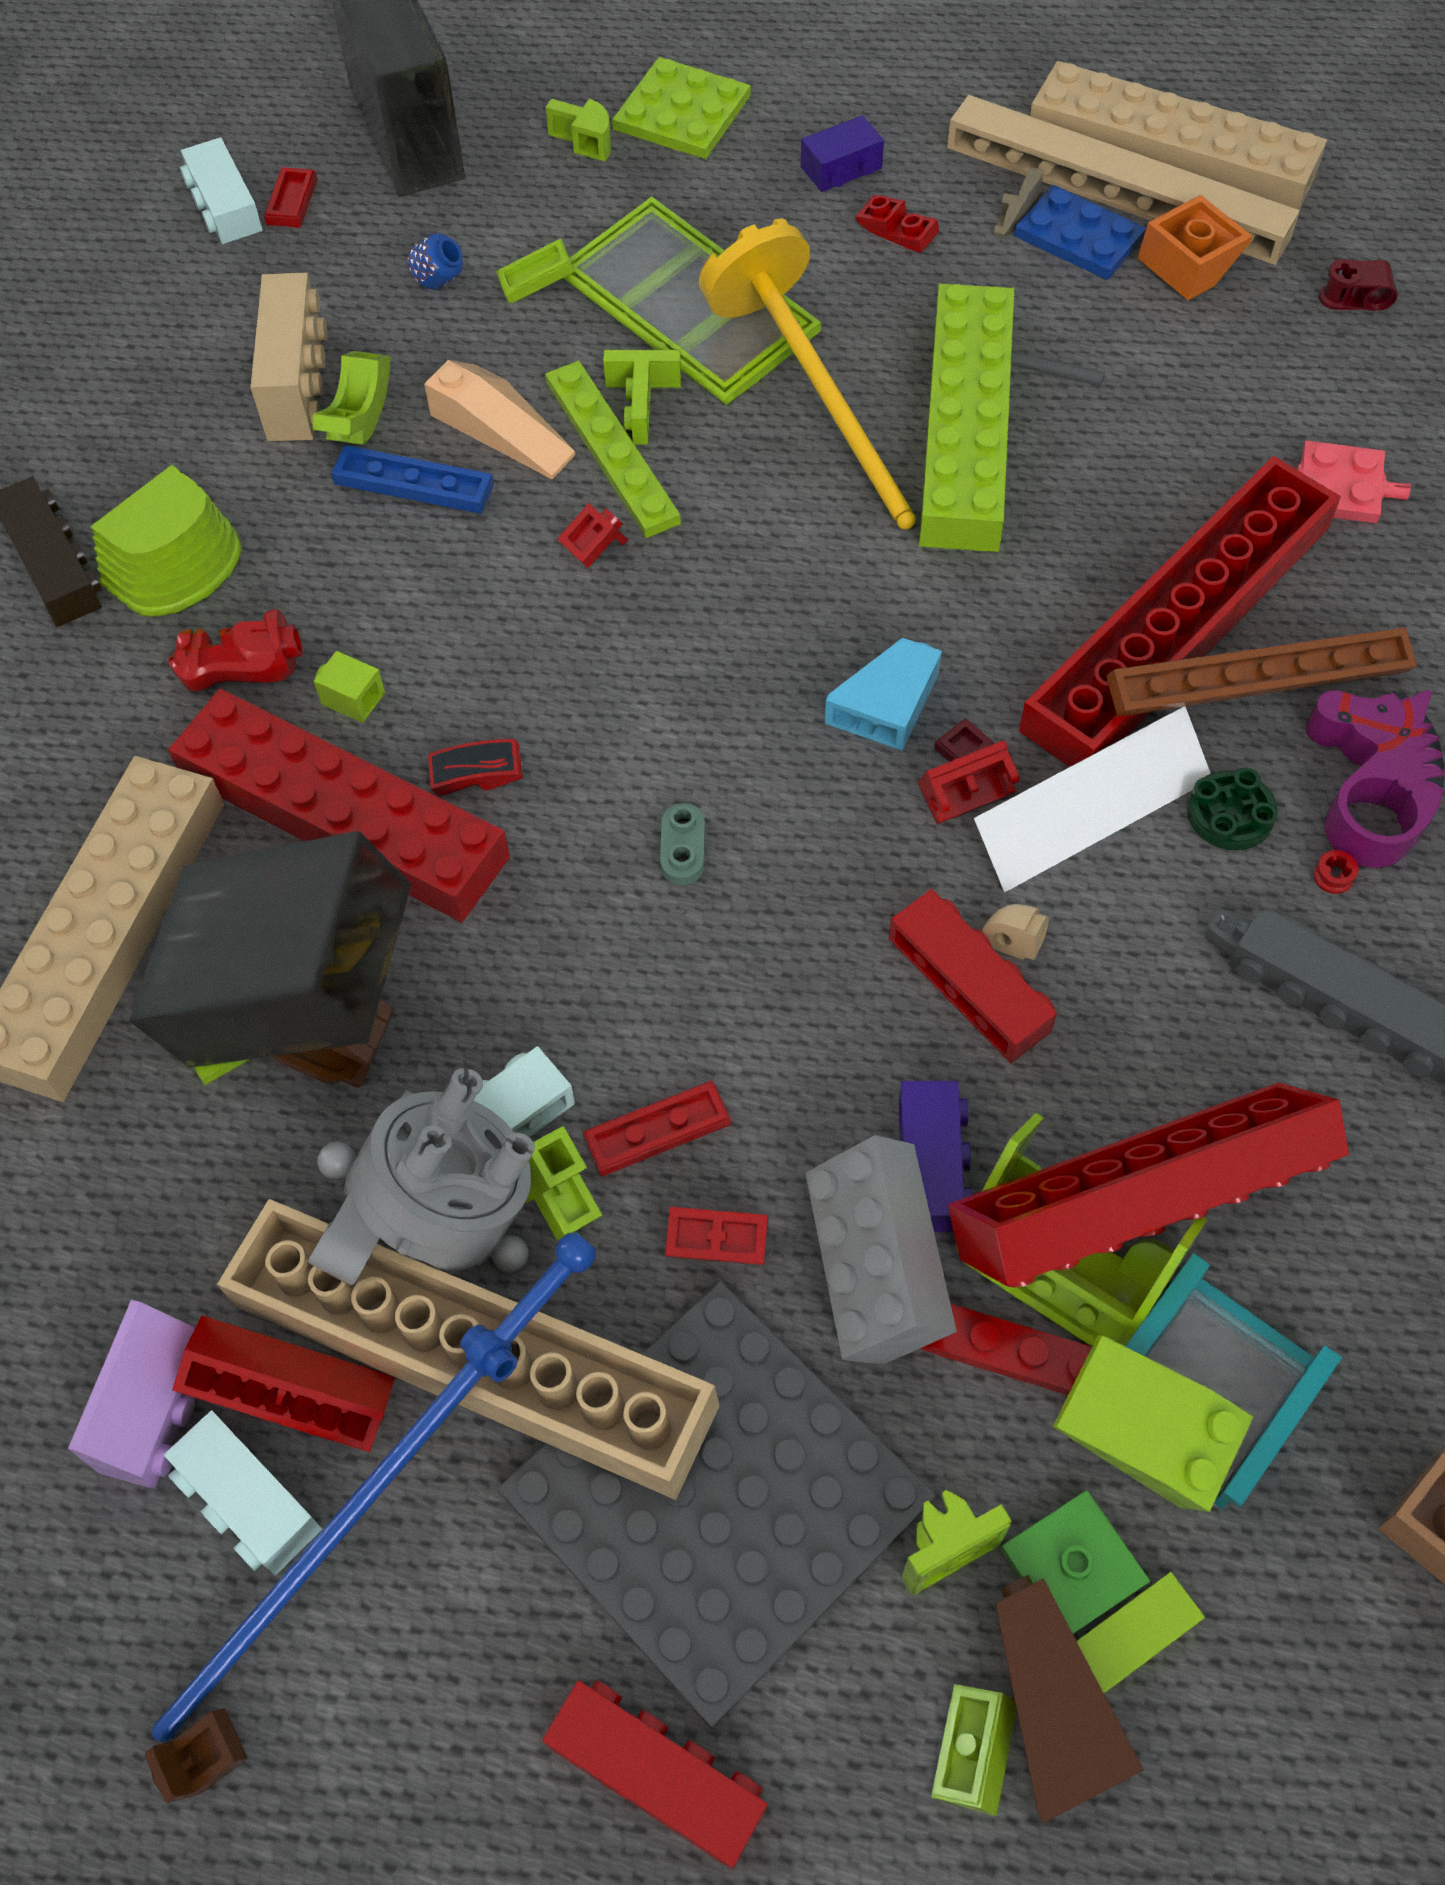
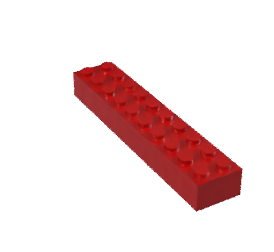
M1273 455L1025 701L1019 732L1069 767L1127 737L1151 712L1117 717L1106 675L1114 669L1206 656L1329 529L1341 496Z

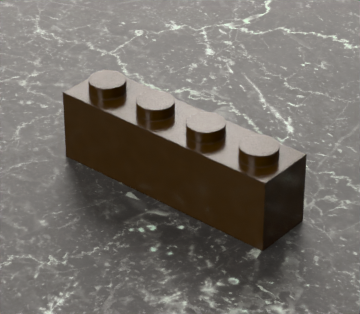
M32 476L0 490V519L56 627H59L101 609L102 606L96 593L103 590L92 568L86 571L83 570L82 566L88 564L78 542L69 544L67 539L74 536L63 514L57 517L54 516L53 513L59 511V508L49 488L41 491Z

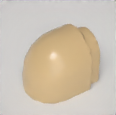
M1022 904L1007 905L993 913L983 927L982 933L988 938L991 948L1018 959L1024 960L1028 958L1035 960L1045 939L1049 919L1048 916L1041 915L1040 909L1037 907Z

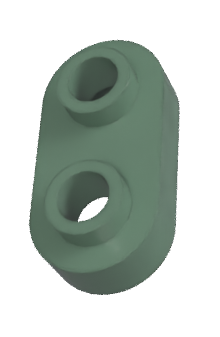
M679 803L669 807L661 819L660 865L661 872L666 880L676 885H688L697 881L704 871L705 819L701 810L696 806L688 803ZM679 819L689 820L686 824L677 823ZM679 856H686L689 858L684 862H679L675 860Z

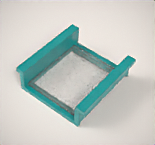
M1193 1253L1125 1347L1213 1390L1253 1416L1214 1502L1221 1509L1230 1501L1241 1507L1342 1357L1325 1345L1314 1357L1205 1281L1203 1277L1210 1264Z

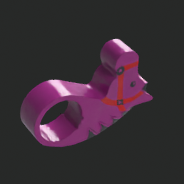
M1338 690L1327 691L1320 695L1306 722V733L1314 742L1322 746L1339 747L1348 759L1361 766L1343 783L1324 820L1325 833L1332 847L1335 850L1349 853L1354 857L1358 865L1382 868L1399 862L1416 845L1439 808L1444 790L1445 771L1438 735L1431 721L1426 716L1432 696L1430 690H1425L1412 698L1392 690L1391 694L1382 695L1378 698H1364ZM1365 802L1378 806L1383 804L1389 807L1398 815L1396 819L1401 826L1402 834L1383 836L1366 830L1354 820L1349 812L1348 805Z

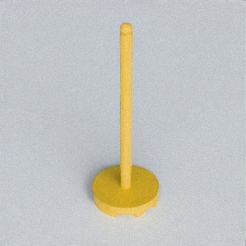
M783 218L774 219L771 226L758 229L755 224L742 229L734 244L728 247L718 258L713 253L703 266L698 282L703 297L712 312L724 318L742 317L765 307L768 309L893 519L897 522L898 527L903 530L912 528L916 522L914 513L783 298V295L802 276L809 263L810 247L799 229L789 225L786 219Z

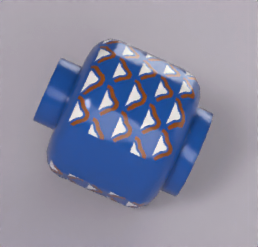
M430 234L414 244L408 254L409 269L416 281L425 288L433 290L441 288L457 278L462 271V251L456 241L445 234Z

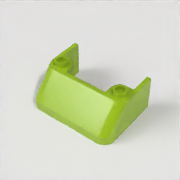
M1035 1113L1009 1139L982 1191L1042 1169L1039 1165L1026 1158L1024 1154L1044 1117ZM1208 1218L1195 1219L1175 1250L1158 1240L1142 1239L1132 1245L1124 1259L1113 1252L1095 1253L1079 1259V1264L1073 1268L1051 1270L1035 1276L1034 1282L1023 1287H1007L972 1266L966 1265L1090 1346H1093L1098 1335H1103L1126 1346L1153 1309Z

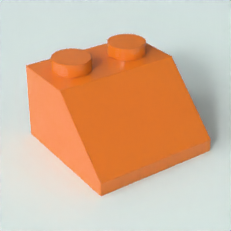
M1199 195L1148 222L1138 259L1189 301L1218 283L1250 244L1253 236L1206 198Z

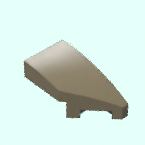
M1030 167L1019 195L1004 193L1001 215L997 225H995L993 235L1005 237L1015 230L1016 225L1038 202L1044 170Z

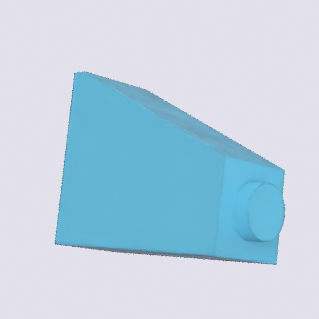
M905 638L900 639L829 693L826 699L825 724L903 751L939 675L942 651L932 648L926 643L914 642Z

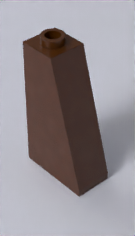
M1027 1575L1003 1587L1001 1592L1004 1599L995 1603L1037 1811L1042 1822L1045 1823L1144 1771L1044 1578L1033 1583L1030 1576Z

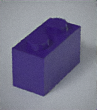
M862 115L802 138L800 167L821 192L833 187H839L848 181L864 175H870L876 170L882 169L884 140Z

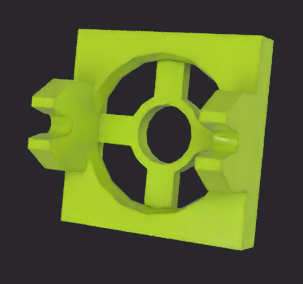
M948 1490L941 1494L947 1511L946 1514L937 1511L929 1501L924 1502L922 1506V1521L916 1524V1547L918 1552L908 1557L901 1577L909 1593L914 1595L920 1593L998 1548L1011 1523V1519L1002 1504L975 1518L967 1502Z

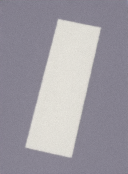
M1184 706L975 817L974 820L1004 892L1192 791L1198 779L1204 778L1211 773L1187 709Z

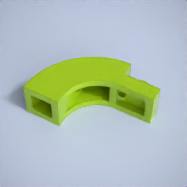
M352 351L341 355L340 380L335 398L329 407L313 414L312 430L326 432L327 440L365 444L373 435L384 406L391 356Z

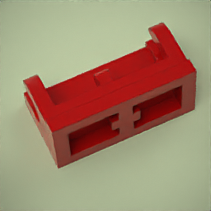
M1005 740L930 769L917 782L937 825L1016 792L1014 784L1020 782V779L1007 750L1008 746Z
M670 1207L665 1257L764 1266L768 1215Z

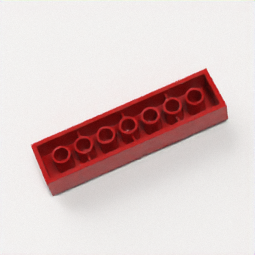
M222 689L215 693L168 749L176 768L213 778L221 798L461 923L510 858L504 830Z
M1278 1082L949 1203L947 1205L959 1259L1007 1287H1023L1034 1282L1035 1276L1051 1270L1073 1268L1079 1264V1259L1089 1255L1117 1251L1123 1246V1242L1133 1238L1158 1235L1165 1231V1226L1177 1221L1202 1218L1207 1215L1208 1209L1224 1203L1235 1204L1243 1202L1249 1198V1194L1262 1188L1284 1186L1290 1182L1291 1177L1304 1172L1325 1170L1330 1167V1162L1349 1155L1340 1100Z

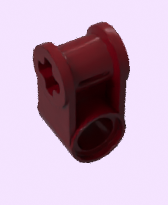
M1339 259L1332 262L1328 270L1329 280L1327 285L1323 286L1319 292L1321 304L1332 310H1386L1396 302L1398 297L1391 266L1387 261L1380 259L1372 261Z

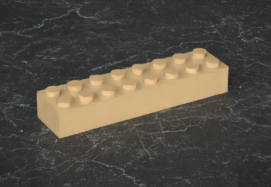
M1060 61L1055 63L1032 102L1030 113L1031 117L1300 210L1317 175L1328 140L1309 132H1300L1280 126L1274 122H1266L1246 116L1240 112L1228 111L1211 106L1205 102H1197L1177 96L1171 92L1159 91L1143 86L1140 83L1128 82L1111 77L1106 73H1097Z
M138 756L133 757L0 988V1082L64 1102L224 807L223 800L213 778Z

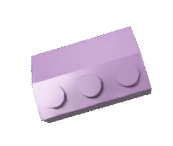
M131 1300L68 1449L99 1474L155 1489L160 1476L165 1477L172 1467V1464L165 1458L164 1454L173 1446L179 1428L185 1427L189 1423L195 1407L194 1397L172 1391L184 1350L195 1327L144 1303Z

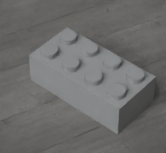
M874 1135L807 1171L805 1174L842 1360L880 1365L886 1364L956 1333L957 1330L914 1144Z

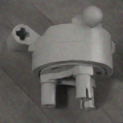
M464 1069L455 1070L444 1092L430 1091L414 1094L406 1089L400 1099L393 1102L381 1113L357 1157L354 1150L347 1143L339 1141L329 1142L319 1151L317 1165L320 1172L329 1179H346L344 1193L347 1194V1198L333 1222L328 1224L307 1263L353 1287L379 1238H381L389 1246L396 1249L398 1253L427 1262L447 1273L465 1270L475 1265L480 1266L488 1257H491L494 1266L500 1271L506 1273L519 1271L528 1261L529 1249L521 1237L504 1234L523 1207L530 1191L531 1169L529 1159L535 1149L533 1141L522 1133H514L498 1115L485 1106L473 1101L483 1088V1080L474 1070L468 1069L465 1075Z

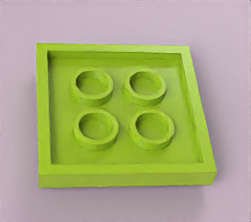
M658 57L612 119L613 130L706 159L751 96V85L732 78L716 75L703 69L684 65L671 59Z

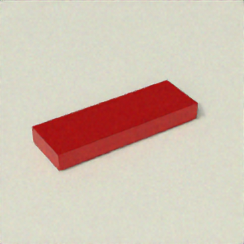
M713 1080L582 1131L597 1171L600 1177L730 1126L731 1119Z

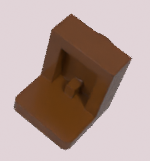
M225 1708L209 1712L174 1741L154 1745L145 1752L146 1760L152 1771L153 1782L167 1803L200 1795L248 1758Z

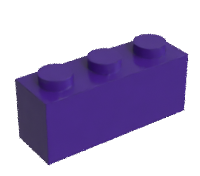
M901 1081L898 1098L900 1141L911 1143L915 1146L934 1232H953L947 1204L973 1195L972 1187H964L963 1171H970L971 1163L970 1143L961 1142V1127H967L968 1125L967 1098H959L958 1081Z

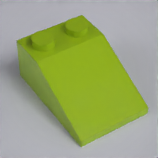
M1098 1335L1053 1428L1177 1507L1210 1512L1253 1416L1213 1390L1103 1335Z

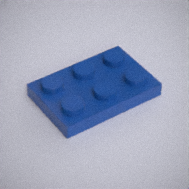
M1053 185L1016 225L1014 236L1108 280L1142 242L1146 227Z

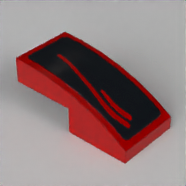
M516 739L471 742L428 754L430 788L437 796L447 795L475 784L484 791L491 790L523 778L520 747Z

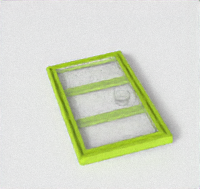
M653 197L643 202L570 257L576 272L563 279L654 350H680L681 371L725 405L732 402L793 354L792 349L766 307L736 318H724L712 312L699 288V276L709 257L715 253L718 258L725 250ZM783 295L784 300L809 340L821 332V322Z

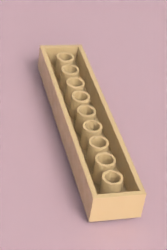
M271 1199L265 1204L217 1283L234 1307L437 1396L467 1363L466 1353L460 1346L465 1333L470 1328L480 1324L484 1325L488 1330H496L518 1304L515 1301L379 1244H376L352 1287L307 1263L328 1223ZM539 1311L510 1344L512 1346V1354L517 1358V1366L513 1373L500 1382L493 1381L489 1376H482L458 1404L674 1500L677 1499L720 1406L715 1385Z

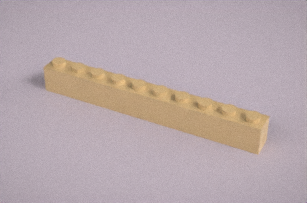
M971 95L966 97L950 119L947 148L1025 176L1030 167L1044 170L1042 179L1044 183L1055 185L1061 189L1151 221L1202 195L1253 236L1250 244L1242 252L1243 254L1274 265L1277 264L1290 242L1300 210Z

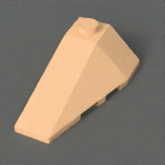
M448 360L424 383L431 416L550 479H553L575 456V451L507 380L476 364Z

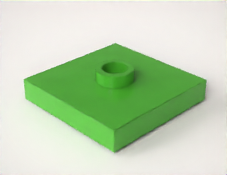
M1088 1490L1023 1531L1000 1548L1019 1579L1029 1575L1032 1582L1035 1583L1044 1578L1073 1635L1150 1583L1149 1578Z

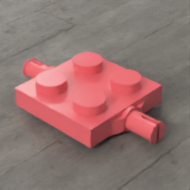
M1305 440L1302 448L1301 463L1297 470L1341 496L1333 518L1377 523L1381 516V505L1384 497L1407 501L1411 490V484L1387 481L1384 473V450Z

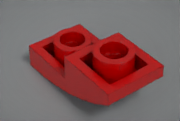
M873 195L856 215L857 223L871 233L919 253L924 251L939 232L938 219L907 213L905 200L889 198L885 195Z

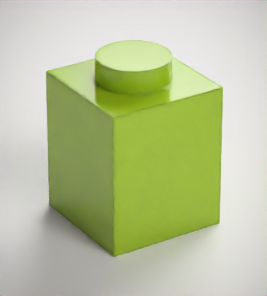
M336 651L327 663L320 666L313 681L322 705L361 723L366 720L385 694L379 669L339 651Z

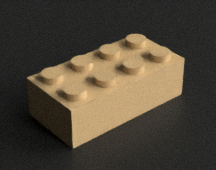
M308 273L262 274L250 388L267 441L313 440L314 430H312L313 414L320 411V405L316 398L323 395V381L319 368H325V352L321 341H327V324L325 317H319L318 289H312Z

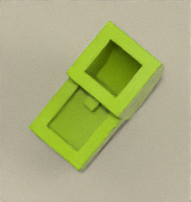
M551 99L545 107L548 135L573 142V149L576 154L606 162L611 153L610 122L607 110L600 103L592 99H588L584 107Z
M564 1126L533 1142L535 1149L529 1159L531 1186L525 1203H528L533 1199L535 1200L557 1241L567 1233L575 1232L602 1216L601 1211L579 1174L587 1167Z

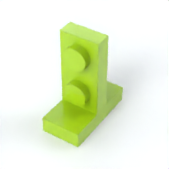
M604 350L603 363L606 387L626 388V401H632V406H625L624 408L625 430H632L634 445H648L651 388H681L680 350Z

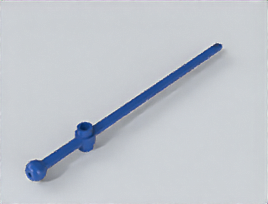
M567 1233L559 1240L556 1246L557 1259L496 1330H488L484 1325L480 1324L470 1328L465 1333L460 1344L466 1353L467 1363L159 1718L152 1728L153 1739L161 1742H167L171 1739L481 1377L489 1376L493 1381L500 1382L513 1373L517 1366V1358L512 1354V1346L510 1344L572 1272H584L591 1267L596 1258V1249L579 1233Z

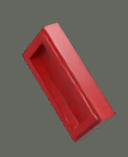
M281 167L264 214L266 225L301 228L318 180L316 170Z

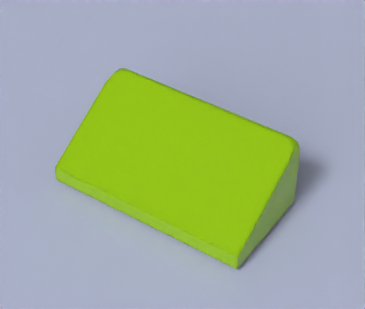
M954 1684L931 1794L932 1798L989 1815H997L1017 1711L1015 1700L1004 1693Z

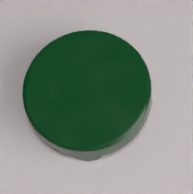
M1247 767L1240 768L1237 771H1218L1198 779L1187 806L1188 818L1195 832L1209 844L1226 850H1245L1259 845L1271 833L1278 816L1277 804L1272 792L1261 782L1258 772Z

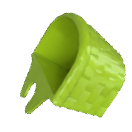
M173 465L169 466L90 526L94 534L92 538L96 545L94 550L97 554L95 559L99 566L97 570L101 577L99 579L100 585L106 588L113 596H117V599L127 605L128 608L139 613L140 616L159 617L176 614L206 599L231 576L242 551L237 531L221 514L210 497L196 482L184 473H180L179 469Z

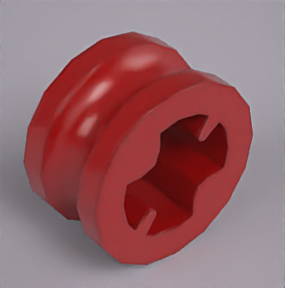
M1341 850L1328 851L1320 857L1318 865L1315 867L1314 880L1318 887L1325 892L1331 894L1344 893L1352 887L1358 875V863L1347 852ZM1333 866L1342 869L1339 878L1330 875Z

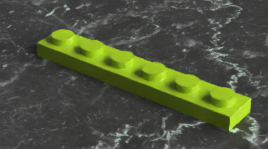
M578 360L545 373L546 384L644 537L648 538L680 525V513L581 362Z

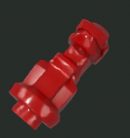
M272 609L265 612L262 621L238 622L232 629L223 628L219 631L221 641L216 645H213L210 636L203 629H197V632H194L192 629L180 632L177 636L176 650L169 657L168 664L178 680L189 691H200L215 683L224 681L278 682L285 680L293 674L296 658L303 656V647L295 624L288 625L283 613L278 609Z

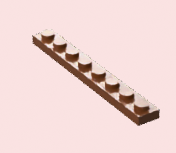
M1406 627L1114 669L1106 677L1116 714L1119 717L1405 673L1417 667Z

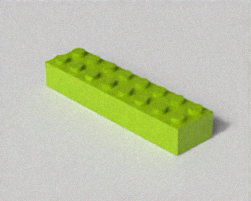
M939 283L934 329L919 547L999 552L1005 506L1014 288Z

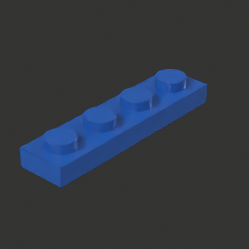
M344 445L331 473L335 485L482 514L494 486L493 476L490 473Z

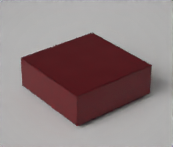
M964 718L935 741L934 749L950 762L995 743L969 720Z

